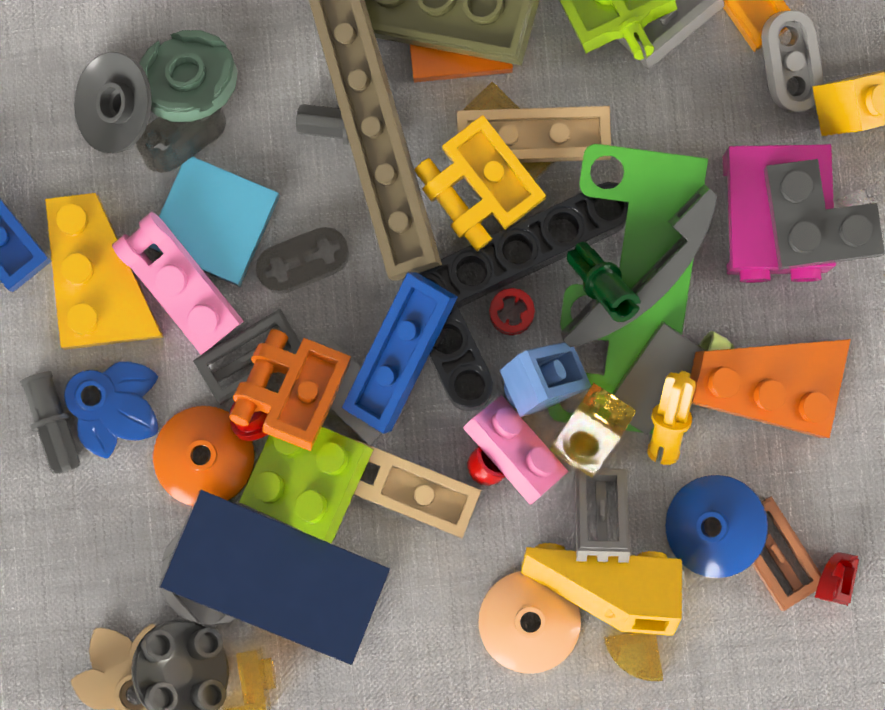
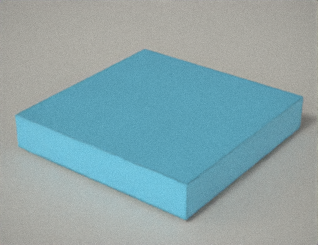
M186 154L159 217L204 272L240 287L280 195L278 192ZM154 243L148 247L151 250L164 254Z

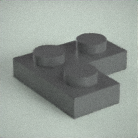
M818 159L767 165L764 168L779 270L875 258L885 254L877 203L826 209Z

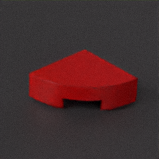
M842 552L835 553L829 559L821 574L815 598L848 606L851 603L859 563L858 556Z

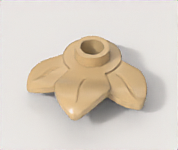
M150 624L144 628L133 642L125 635L111 629L96 628L93 630L89 647L90 662L93 669L84 671L71 679V685L76 695L84 704L93 709L147 710L142 703H131L127 693L133 685L131 667L135 650L146 633L156 625Z

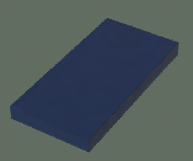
M199 490L159 584V588L352 665L390 568L211 493Z

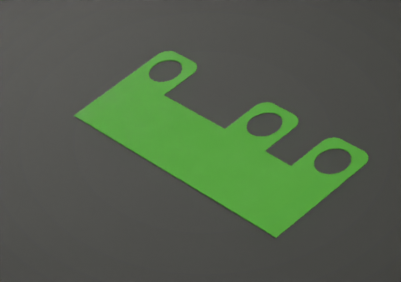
M592 144L586 148L580 176V189L582 193L593 198L629 202L619 269L622 273V280L630 288L682 237L668 221L705 184L708 158L602 144ZM602 156L617 158L624 169L622 181L611 189L600 188L591 179V166L596 159ZM693 260L679 280L650 309L621 329L597 339L609 341L604 375L586 373L592 386L589 388L592 395L589 407L585 411L575 414L567 412L558 403L548 408L549 415L554 420L641 432L605 408L604 404L662 321L682 334ZM573 284L565 290L560 320L561 330L573 320L571 317L573 303L578 298L587 296L581 284Z

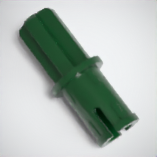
M579 242L574 250L568 251L567 262L583 280V290L588 297L597 299L616 322L628 321L636 315L640 308L636 304H640L641 300L622 280V273L617 265L612 262H605L587 242Z

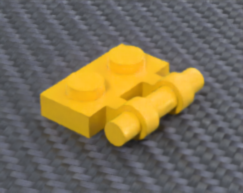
M484 115L480 116L442 145V150L453 164L440 172L433 161L427 158L414 169V172L425 184L422 189L431 202L438 201L452 219L451 228L459 238L465 236L476 251L482 249L492 240V237L481 224L490 215L493 214L504 230H506L546 199L545 193ZM463 178L466 179L481 199L470 209L453 188Z

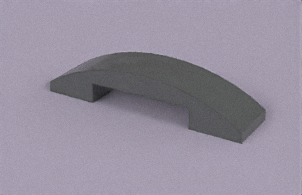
M704 184L668 221L682 237L631 288L641 300L640 304H636L640 308L634 317L625 322H616L597 299H592L561 331L563 341L570 347L605 337L634 321L658 302L679 280L699 250L714 214L717 195Z

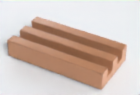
M771 496L762 501L765 511L810 580L809 583L804 586L802 585L768 531L764 547L791 587L793 593L788 596L785 594L761 554L752 565L780 610L785 611L817 590L821 573Z

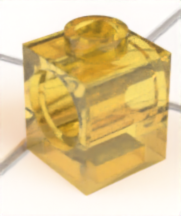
M593 383L549 450L563 458L570 466L578 468L593 478L637 411Z

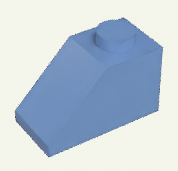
M565 342L526 350L518 354L499 370L505 382L504 392L506 398L517 409L520 417L544 411L592 387L574 346L570 347Z

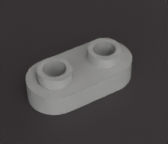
M800 11L777 12L766 21L761 34L769 92L774 103L781 109L794 112L807 111L815 106L812 86L824 84L816 28L813 21ZM784 27H787L791 32V40L786 46L779 39L780 31ZM792 77H795L799 83L798 91L794 95H791L787 90V83Z

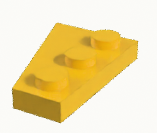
M96 193L45 199L61 348L67 350L164 338L131 267L127 266L117 256L112 247V244L118 240V237L99 196Z

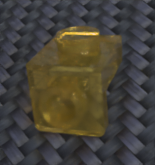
M262 648L236 653L244 703L221 707L217 710H271L269 689H275L277 686L272 658L263 659Z

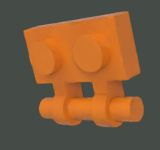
M271 329L265 343L258 344L251 358L254 366L246 382H240L233 396V400L236 403L229 418L238 425L248 426L254 411L268 413L263 424V433L311 451L350 366L351 356L303 338L297 353L293 354L284 350L289 337L280 330ZM280 372L286 376L278 393L265 389L272 373Z

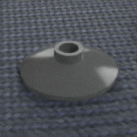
M106 52L94 58L82 72L75 92V117L83 138L94 149L104 153H120L131 148L144 133L149 121L152 102L150 84L142 66L127 54Z

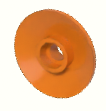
M212 406L191 407L174 415L159 432L153 451L154 469L163 488L178 501L193 506L199 490L229 501L249 481L255 462L253 441L241 440L234 434L230 426L231 419L229 418L230 413L228 411ZM199 446L208 447L211 453L210 460L204 465H197L193 460V452Z

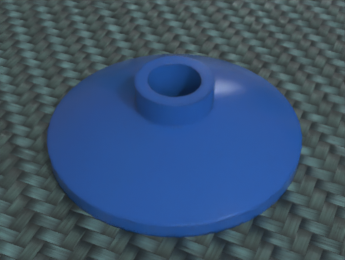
M708 475L689 482L674 496L666 515V536L673 554L677 559H682V564L686 568L705 577L724 578L744 571L760 556L767 540L768 519L760 498L748 485L729 476ZM709 517H715L721 523V531L716 537L709 536L704 529L705 521Z

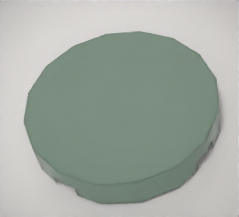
M181 30L170 34L172 39L165 41L161 45L158 40L147 49L139 61L150 84L151 111L156 116L171 122H193L212 115L227 103L236 88L238 71L231 51L227 49L226 44L218 36L202 30Z

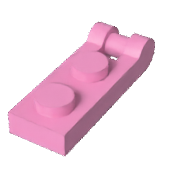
M150 212L139 221L140 228L131 236L124 234L112 244V247L117 256L127 266L131 267L202 355L244 321L163 220L155 213ZM153 243L164 253L154 262L144 252Z

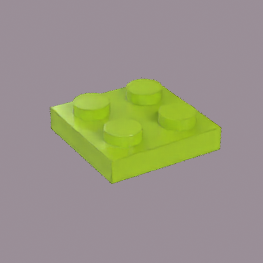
M325 427L321 428L311 451L269 435L239 502L332 544L374 449Z

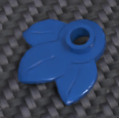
M117 362L103 373L95 370H85L75 374L68 381L64 391V401L68 410L78 418V438L87 450L108 459L115 449L118 437L126 440H143L158 433L159 428L155 413L149 403L142 398L158 379V375L153 370L134 362ZM87 386H95L100 392L99 401L91 406L84 404L81 399V392Z

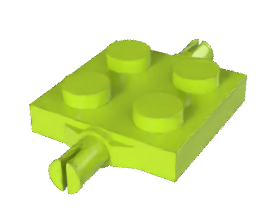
M559 0L585 53L615 39L625 37L636 60L644 59L638 42H640L647 57L654 51V46L649 41L643 28L648 23L677 10L675 0Z

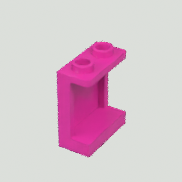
M831 144L729 146L722 156L723 176H727L730 260L726 264L727 275H740V282L742 283L771 281L770 274H790L792 282L822 280L821 273L829 272L836 266V263L783 270L778 269L764 168L767 165L818 159L825 208L833 209Z

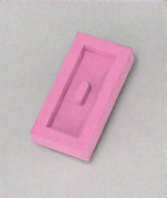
M502 395L474 416L463 427L530 505L569 472Z

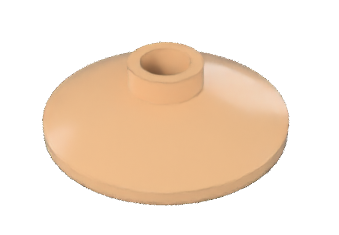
M521 571L511 573L497 581L485 595L479 612V631L487 651L503 666L521 673L543 672L560 664L574 649L581 628L580 610L577 605L522 574ZM527 612H534L540 618V626L534 632L524 631L520 625L521 617Z

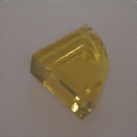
M629 632L603 637L609 655L625 672L646 681H664L656 634Z

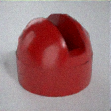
M479 446L471 453L467 467L472 480L480 485L491 486L505 478V475Z

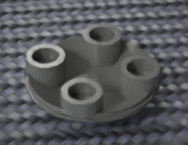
M181 619L166 621L148 631L135 650L131 667L133 686L143 706L147 710L219 709L226 700V689L229 680L228 659L219 632L213 628L204 627L199 623Z

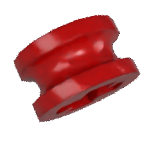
M516 288L503 289L497 293L491 301L489 309L490 321L494 328L500 333L509 336L519 335L526 331L532 324L535 314L534 302L531 297L523 290ZM515 299L514 305H517L519 301L523 303L526 311L520 314L521 323L509 325V319L505 323L500 320L498 313L504 309L503 301Z

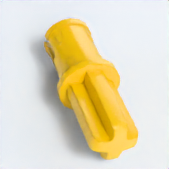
M681 371L679 374L670 372L666 376L660 404L656 405L652 411L651 419L654 429L651 441L648 444L647 454L652 461L656 462L660 447H663L664 451L660 463L662 465H671L678 461L684 432L692 424L693 417L690 407L696 383L690 378V373L686 371Z

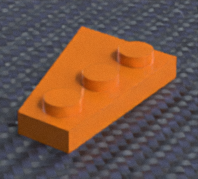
M851 339L695 352L690 378L695 381L696 387L691 404L818 438H830Z

